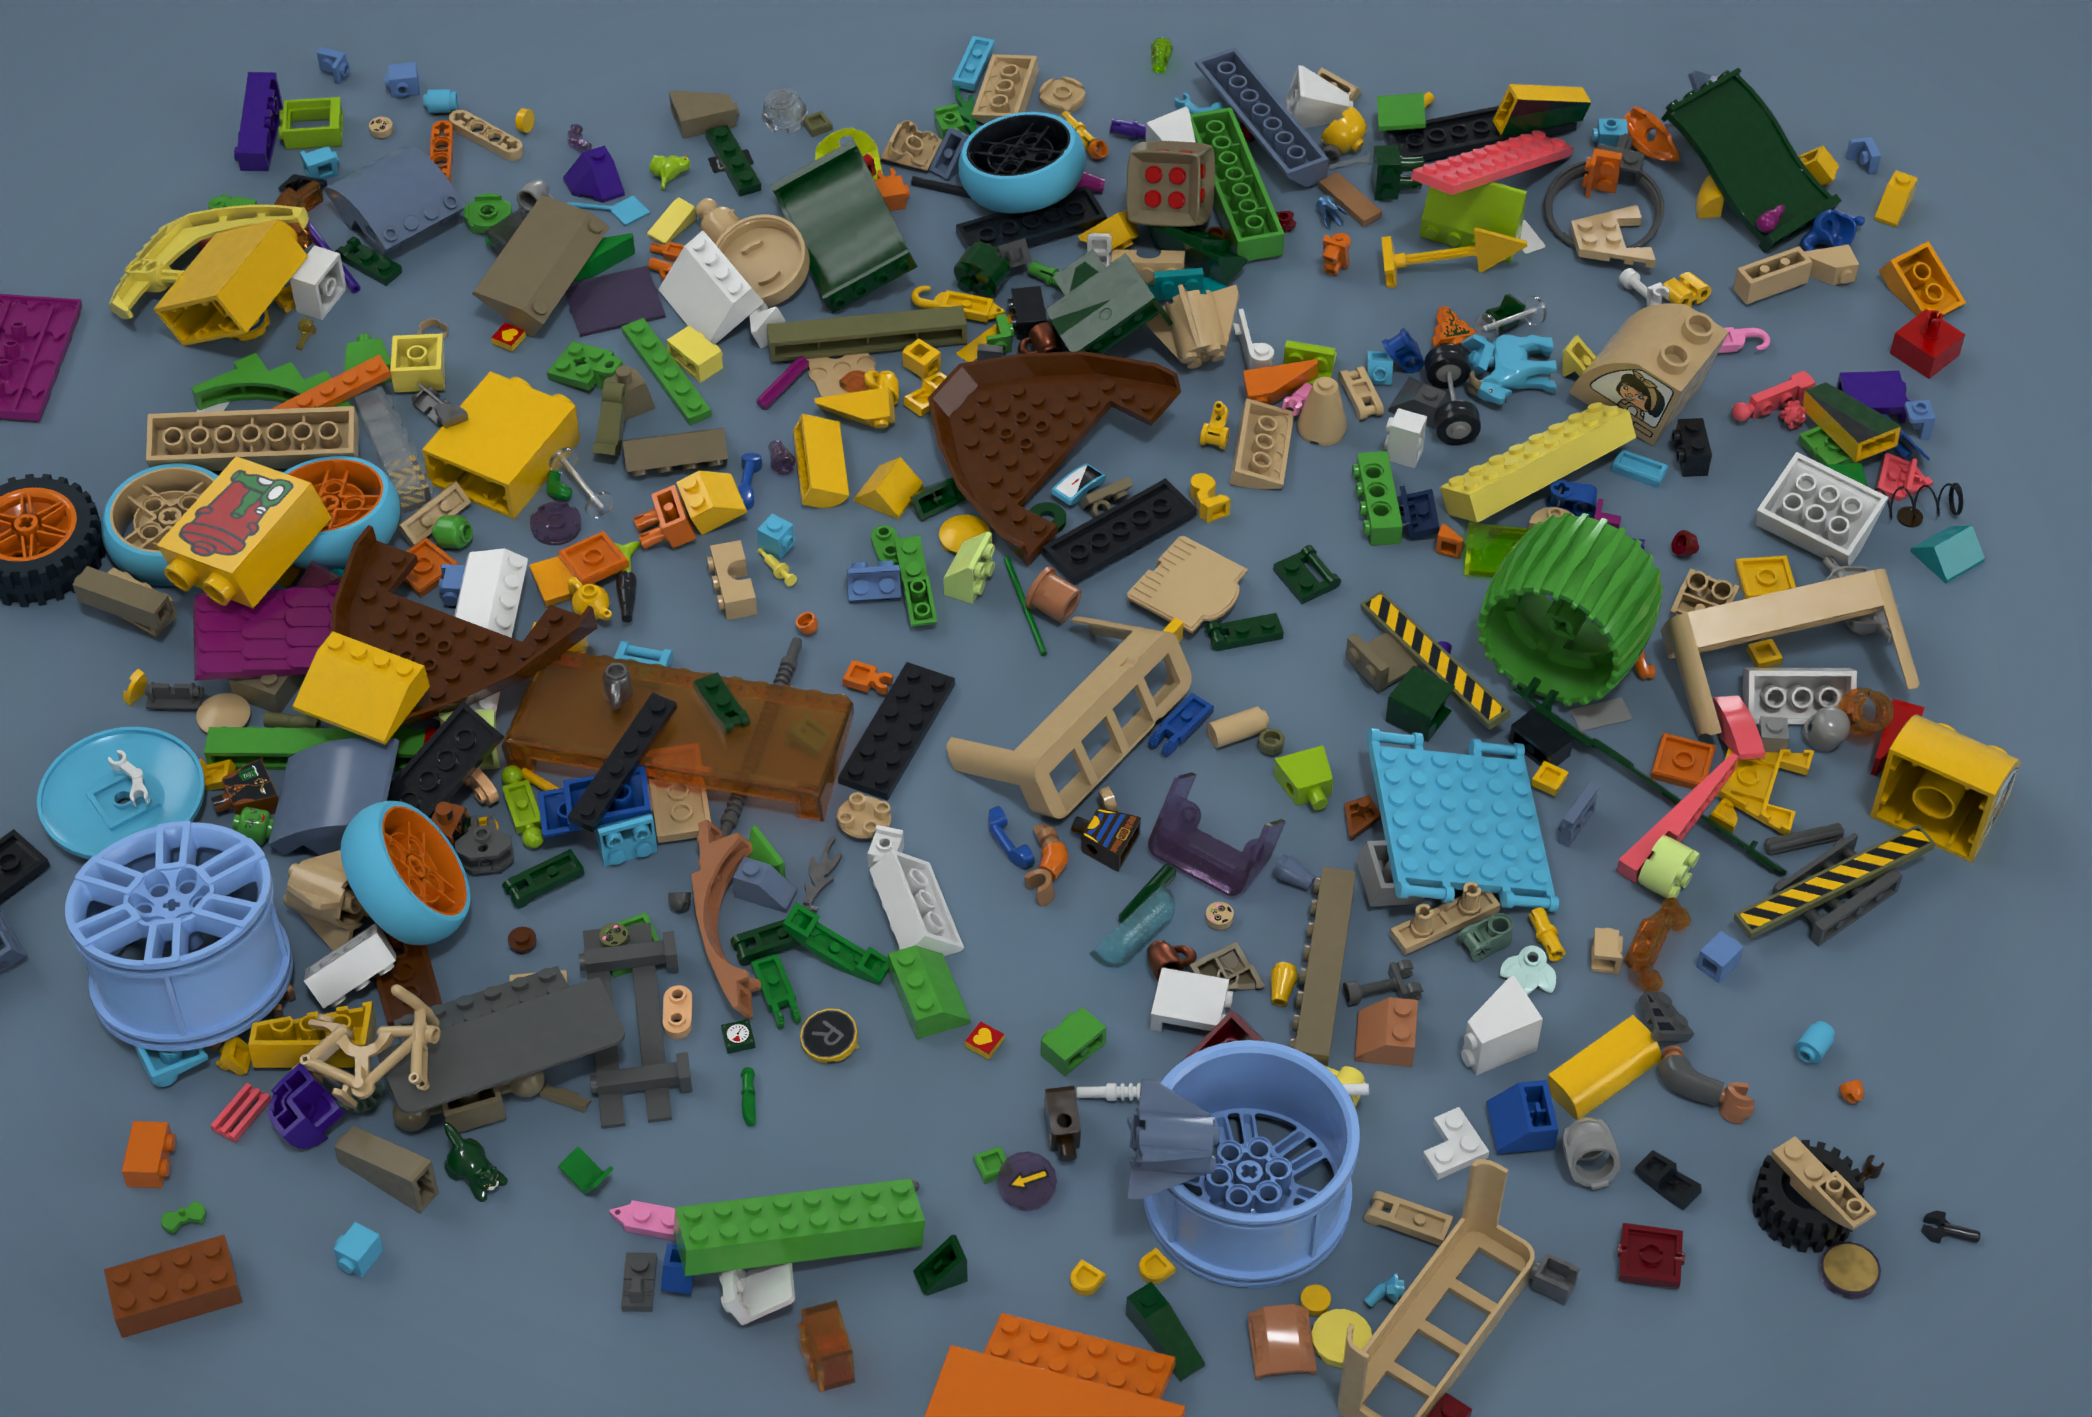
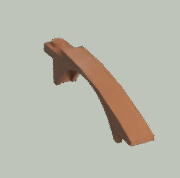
M707 819L698 823L699 835L697 836V842L700 849V858L698 860L700 870L691 873L696 916L707 956L723 992L732 1007L747 1019L753 1018L751 992L761 989V981L749 977L747 970L730 964L720 944L718 918L725 890L743 857H748L753 851L752 844L738 832L723 837L722 831Z

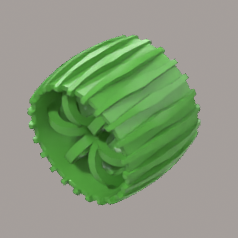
M1571 512L1564 513L1560 517L1552 515L1528 530L1513 546L1497 568L1485 593L1477 623V630L1480 631L1479 644L1484 645L1486 659L1492 660L1497 666L1495 671L1499 675L1502 673L1511 680L1510 685L1513 687L1519 685L1524 689L1528 687L1534 677L1539 678L1541 683L1534 694L1546 698L1550 690L1559 691L1554 701L1563 702L1564 706H1571L1577 702L1585 705L1593 699L1599 700L1617 686L1634 666L1646 647L1659 615L1663 594V584L1660 583V569L1655 568L1653 555L1646 553L1642 549V542L1638 538L1633 540L1625 534V528L1620 527V529H1617L1607 524L1608 519L1602 518L1600 521L1589 518L1587 513H1583L1581 516H1572ZM1546 595L1553 596V603L1546 597Z

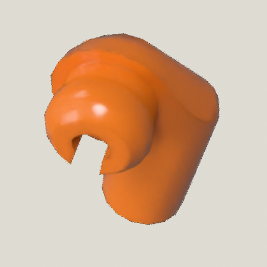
M1644 649L1634 666L1638 677L1644 680L1646 678L1653 679L1655 677V666L1652 664L1646 665Z

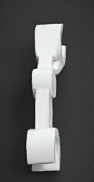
M117 750L118 757L121 760L116 762L108 757L110 767L115 771H123L131 777L133 782L130 791L132 805L136 807L135 800L138 797H144L145 803L148 805L150 798L143 784L144 775L142 770L128 762L125 752Z

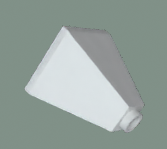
M1298 65L1285 101L1286 108L1303 129L1330 124L1334 119L1338 121L1344 117L1341 113L1353 107V101H1349V94L1306 67Z

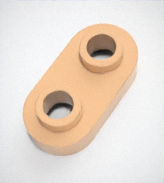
M478 767L464 785L466 787L470 786L473 789V793L479 803H485L487 806H490L499 801V795L493 783Z
M676 985L670 987L663 997V1029L668 1037L682 1039L688 1036L692 1030L693 999L692 993L687 987Z

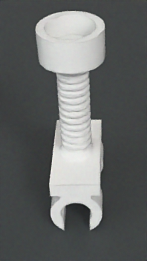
M1628 268L1621 273L1619 283L1628 290L1634 288L1647 299L1646 307L1662 304V296L1669 300V289L1664 287L1662 283L1659 282L1647 287L1640 281L1639 273L1632 268Z

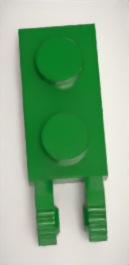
M775 954L751 962L755 978L761 981L760 990L769 1012L772 1011L777 1028L785 1027L784 1017L779 1008L789 1006L792 1020L795 1023L801 1022L802 1019L796 1004V996L779 955Z

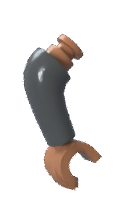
M1671 1045L1664 1048L1662 1051L1663 1059L1659 1064V1073L1669 1089L1684 1097L1717 1106L1718 1102H1720V1115L1731 1123L1742 1124L1746 1118L1752 1116L1755 1107L1753 1106L1754 1100L1746 1096L1749 1089L1748 1083L1733 1082L1728 1084L1725 1089L1723 1088V1082L1697 1072L1691 1066L1689 1059L1684 1056L1681 1047Z

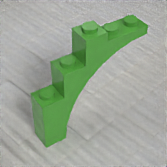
M257 353L234 361V370L192 386L191 390L195 405L200 411L217 404L244 400L284 403L332 377L326 370L304 380L292 362L268 371ZM345 400V401H343V402H341V403H339V404H337V405H335V406H333V407L351 406V405H350V403L348 402V400Z

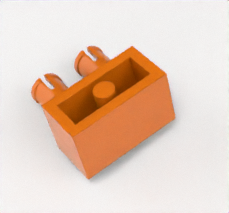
M675 484L651 494L654 509L633 517L639 532L659 523L658 527L638 534L644 549H648V547L665 540L671 544L672 548L697 539L687 508Z

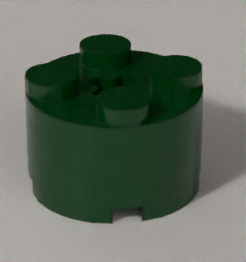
M975 242L972 246L970 244L954 267V275L958 280L957 286L963 292L968 293L971 290L978 293L981 297L992 298L1010 272L1008 260L1005 256L1001 259L997 255L999 250L987 243Z

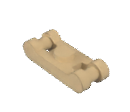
M1363 366L1356 367L1354 371L1342 370L1338 372L1339 382L1344 386L1355 408L1358 420L1367 419L1370 415H1384L1383 404Z

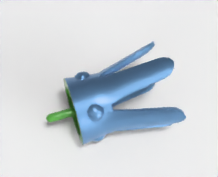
M1330 195L1319 198L1316 208L1322 214L1326 227L1328 229L1331 228L1328 215L1339 226H1343V221L1336 210L1345 215L1347 212L1335 204V200Z

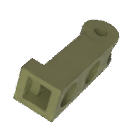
M607 381L604 384L596 442L593 443L592 449L593 453L621 455L627 403V386L624 383Z

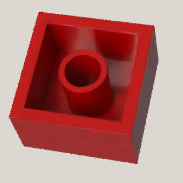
M1925 309L1895 332L1890 354L1927 379H1930L1960 355L1965 334L1944 321L1942 313L1938 316L1939 311Z

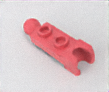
M1801 371L1791 375L1789 381L1751 395L1749 404L1745 402L1736 403L1731 409L1732 416L1737 421H1746L1749 417L1755 419L1768 415L1780 408L1787 407L1788 401L1794 402L1799 400L1800 404H1803L1805 390L1815 387L1816 383L1807 372Z

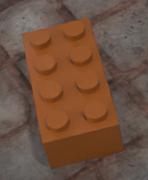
M225 1234L104 1269L114 1319L122 1338L243 1303Z

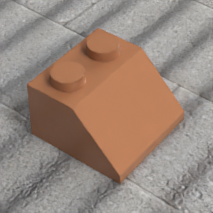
M1388 997L1359 1010L1354 1061L1412 1067L1418 1000Z

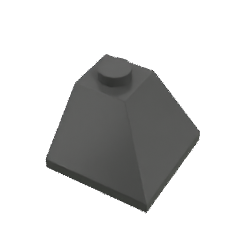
M1409 377L1390 405L1388 412L1396 414L1399 408L1427 416L1426 426L1434 429L1435 412L1440 406L1451 401L1450 392Z

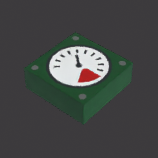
M749 1019L721 1025L727 1054L756 1048Z

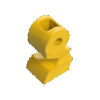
M1198 473L1191 478L1190 497L1196 502L1199 518L1209 523L1229 516L1231 499L1221 494L1215 496V480L1208 474Z

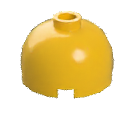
M1350 107L1341 113L1344 117L1338 121L1334 119L1322 133V139H1320L1325 145L1332 144L1337 146L1341 153H1347L1350 150L1356 152L1365 143L1363 138L1367 131L1366 122L1355 107Z

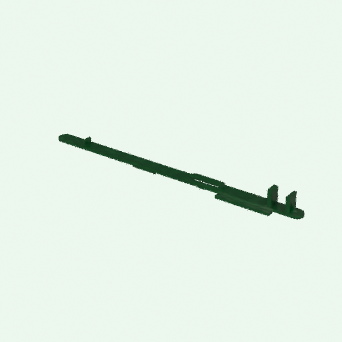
M1534 677L1528 687L1523 690L1516 687L1513 688L1514 692L1536 706L1535 710L1587 746L1597 747L1662 791V795L1675 804L1682 800L1635 768L1634 763L1600 740L1592 739L1552 712V703L1559 694V691L1550 690L1541 704L1532 698V695L1541 683L1539 678ZM1705 814L1700 816V818L1714 826L1715 830L1724 833L1736 841L1740 847H1745L1749 855L1771 870H1779L1784 874L1788 872L1755 849L1758 841L1753 840L1749 845Z

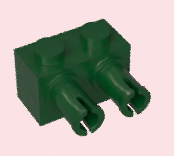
M1398 145L1374 146L1371 173L1374 201L1397 200L1402 189H1422V183L1412 180L1411 175L1401 174L1423 167V156L1402 157L1399 153Z

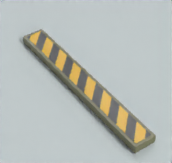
M1382 591L1360 604L1361 610L1385 633L1390 634L1428 673L1454 685L1455 689L1451 695L1488 730L1511 717L1510 710Z
M1917 824L1735 913L1734 920L1747 937L1752 939L1933 850L1936 843Z

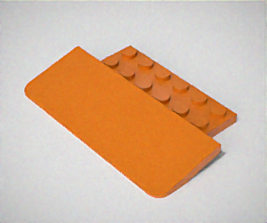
M1001 1313L984 1353L950 1345L924 1417H1185L1186 1412L1184 1405L1162 1400L1176 1365L1175 1357Z

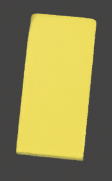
M678 197L647 232V236L663 245H667L668 242L672 241L697 220L695 206Z

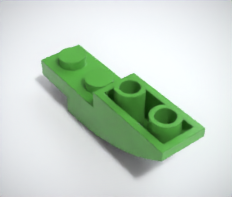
M917 535L895 538L894 544L900 568V582L911 627L937 624L921 537Z

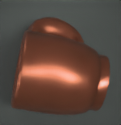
M1048 322L1034 326L1029 331V337L1023 339L1018 345V352L1020 354L1060 352L1059 337L1054 326ZM1031 342L1036 351L1031 352L1028 350L1027 344Z
M1165 940L1154 941L1147 948V960L1158 981L1162 968L1183 971V967L1189 966L1197 958L1194 949L1184 945L1171 946ZM1178 953L1184 954L1186 959L1181 960Z

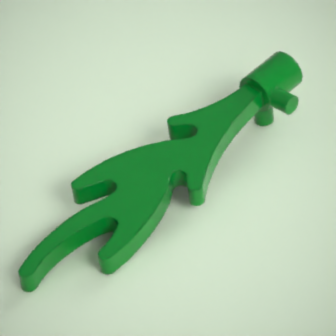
M956 86L955 97L959 104L958 111L965 124V129L971 135L976 130L977 120L972 118L974 108L973 97L969 95L968 102L964 101L960 95L959 87Z

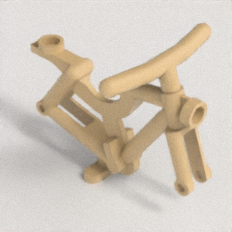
M393 985L391 993L414 1009L413 1025L379 1027L377 1029L378 1038L370 1045H354L350 1041L354 1035L353 1031L345 1024L334 1023L335 1019L330 1016L318 1014L316 1020L309 1019L308 1025L313 1029L331 1031V1033L308 1054H303L300 1057V1063L312 1073L343 1085L342 1090L333 1088L332 1095L347 1107L356 1108L358 1102L351 1097L352 1093L360 1099L371 1096L375 1090V1084L410 1052L411 1074L408 1078L409 1081L416 1085L420 1091H426L429 1088L427 1043L436 1044L439 1041L440 1028L438 1026L440 1022L431 1008L401 985ZM409 1037L370 1072L371 1057L390 1047L395 1038ZM339 1049H342L345 1054L355 1058V1076L325 1062Z

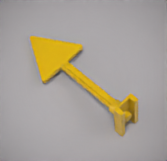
M1474 228V246L1405 255V253L1395 254L1391 236L1381 237L1387 288L1397 287V268H1404L1410 264L1470 256L1477 257L1478 271L1482 273L1526 248L1527 241Z

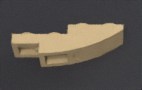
M1796 1136L1772 1150L1771 1158L1791 1177L1790 1185L1812 1206L1834 1222L1854 1230L1876 1216L1877 1212L1837 1171L1831 1173Z

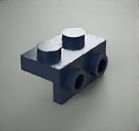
M1405 485L1400 486L1401 496H1398L1397 500L1400 512L1404 511L1405 514L1401 515L1403 531L1408 530L1410 540L1438 534L1440 526L1433 490L1429 489L1407 494Z

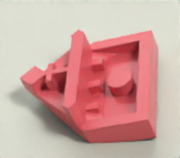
M1885 452L1881 459L1875 488L1882 489L1888 499H1892L1895 490L1900 486L1905 487L1912 496L1917 493L1921 486L1928 485L1930 487L1933 481L1930 477H1925L1917 467L1918 461L1916 458L1909 462ZM1899 489L1895 494L1894 500L1901 501L1908 498L1909 495L1906 490Z

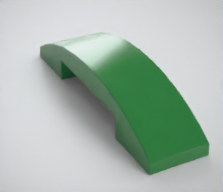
M795 903L782 926L796 941L826 963L849 975L875 984L881 982L889 969L888 957L871 947H868L866 951L819 923L820 916L799 903Z

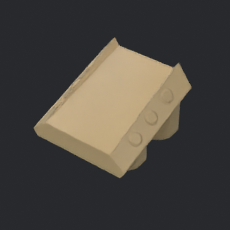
M905 120L901 124H897L880 160L927 171L943 139L938 138L936 134L930 131H918L915 123Z

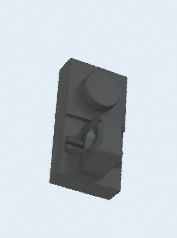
M626 1252L621 1303L622 1312H653L657 1268L656 1253Z

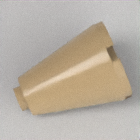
M1320 377L1314 381L1299 415L1297 431L1300 437L1308 443L1314 441L1319 442L1318 446H1330L1343 439L1347 430V421L1338 383L1330 377Z

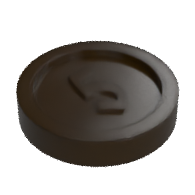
M1906 506L1899 509L1897 520L1903 526L1913 528L1922 523L1923 514L1915 508L1916 518H1914L1913 507Z

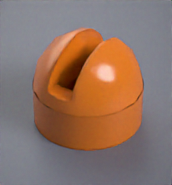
M1098 139L1088 145L1087 151H1089L1092 159H1102L1107 156L1108 147L1103 140Z
M804 612L796 618L795 624L801 633L811 635L817 630L818 620L812 612Z
M1861 1080L1848 1081L1839 1086L1842 1098L1849 1104H1855L1856 1100L1859 1102L1864 1097V1088Z

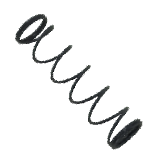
M1947 483L1942 487L1937 500L1932 488L1928 485H1923L1917 491L1913 501L1910 492L1905 487L1900 486L1895 490L1891 503L1889 499L1887 501L1889 517L1891 520L1893 519L1892 506L1895 494L1899 489H1904L1910 497L1914 512L1913 517L1916 518L1917 497L1923 487L1929 488L1932 492L1937 506V516L1939 517L1940 498L1946 486H1950L1949 505L1951 512L1956 516L1960 515L1964 503L1962 488L1959 483ZM1875 488V489H1874L1875 491H1876V490L1881 491V492L1883 493V495L1887 496L1882 489H1880V488ZM1954 489L1958 495L1957 511L1954 504Z

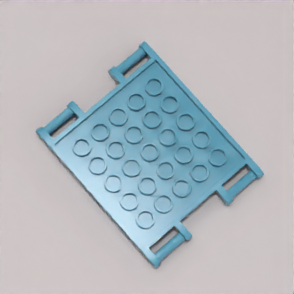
M1377 728L1368 729L1367 745L1397 898L1407 899L1410 896L1441 899L1442 902L1452 903L1455 896L1454 889L1463 890V886L1466 883L1475 882L1478 884V888H1481V892L1499 893L1502 908L1511 909L1513 906L1542 907L1547 912L1555 913L1558 911L1559 898L1555 896L1525 763L1524 744L1485 743L1480 739L1472 738L1468 745L1469 755L1424 750L1422 733L1413 732L1412 735L1380 732ZM1380 743L1409 745L1411 749L1380 746ZM1482 753L1511 756L1512 759L1482 756Z

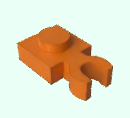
M852 660L842 681L843 686L868 693L871 687L877 693L887 695L888 686L882 683L892 684L893 675L887 672L878 674L876 666Z

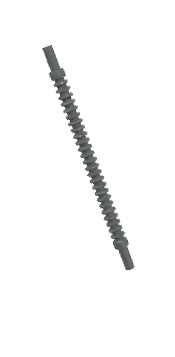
M794 637L792 639L787 655L781 659L780 667L773 681L774 684H772L763 713L760 715L754 736L751 738L750 748L747 750L745 760L742 762L743 766H741L738 778L736 779V784H734V789L731 791L727 808H725L720 820L722 825L720 830L723 837L730 835L732 829L736 828L738 824V818L741 816L740 812L743 810L745 800L748 797L747 794L750 792V787L756 775V770L759 768L758 764H760L765 746L768 744L767 740L770 738L776 717L779 715L778 711L781 709L789 682H791V677L794 675L793 671L797 667L796 658L802 645L800 638Z

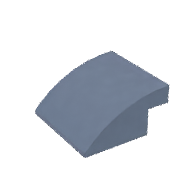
M366 737L340 739L314 745L288 757L268 845L284 855L289 854L302 845L319 855L341 850V840L351 820L364 808L387 801L399 740L390 738L386 745Z

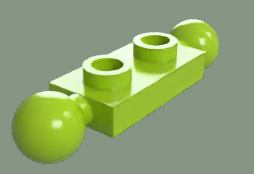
M509 765L501 773L502 781L505 786H502V790L516 833H523L522 840L527 847L538 848L543 844L544 839L540 829V811L528 779L523 780V772L518 766Z

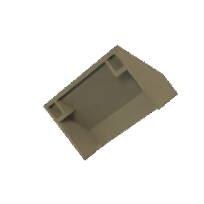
M541 195L472 294L515 326L525 330L526 334L533 338L610 226L591 212Z

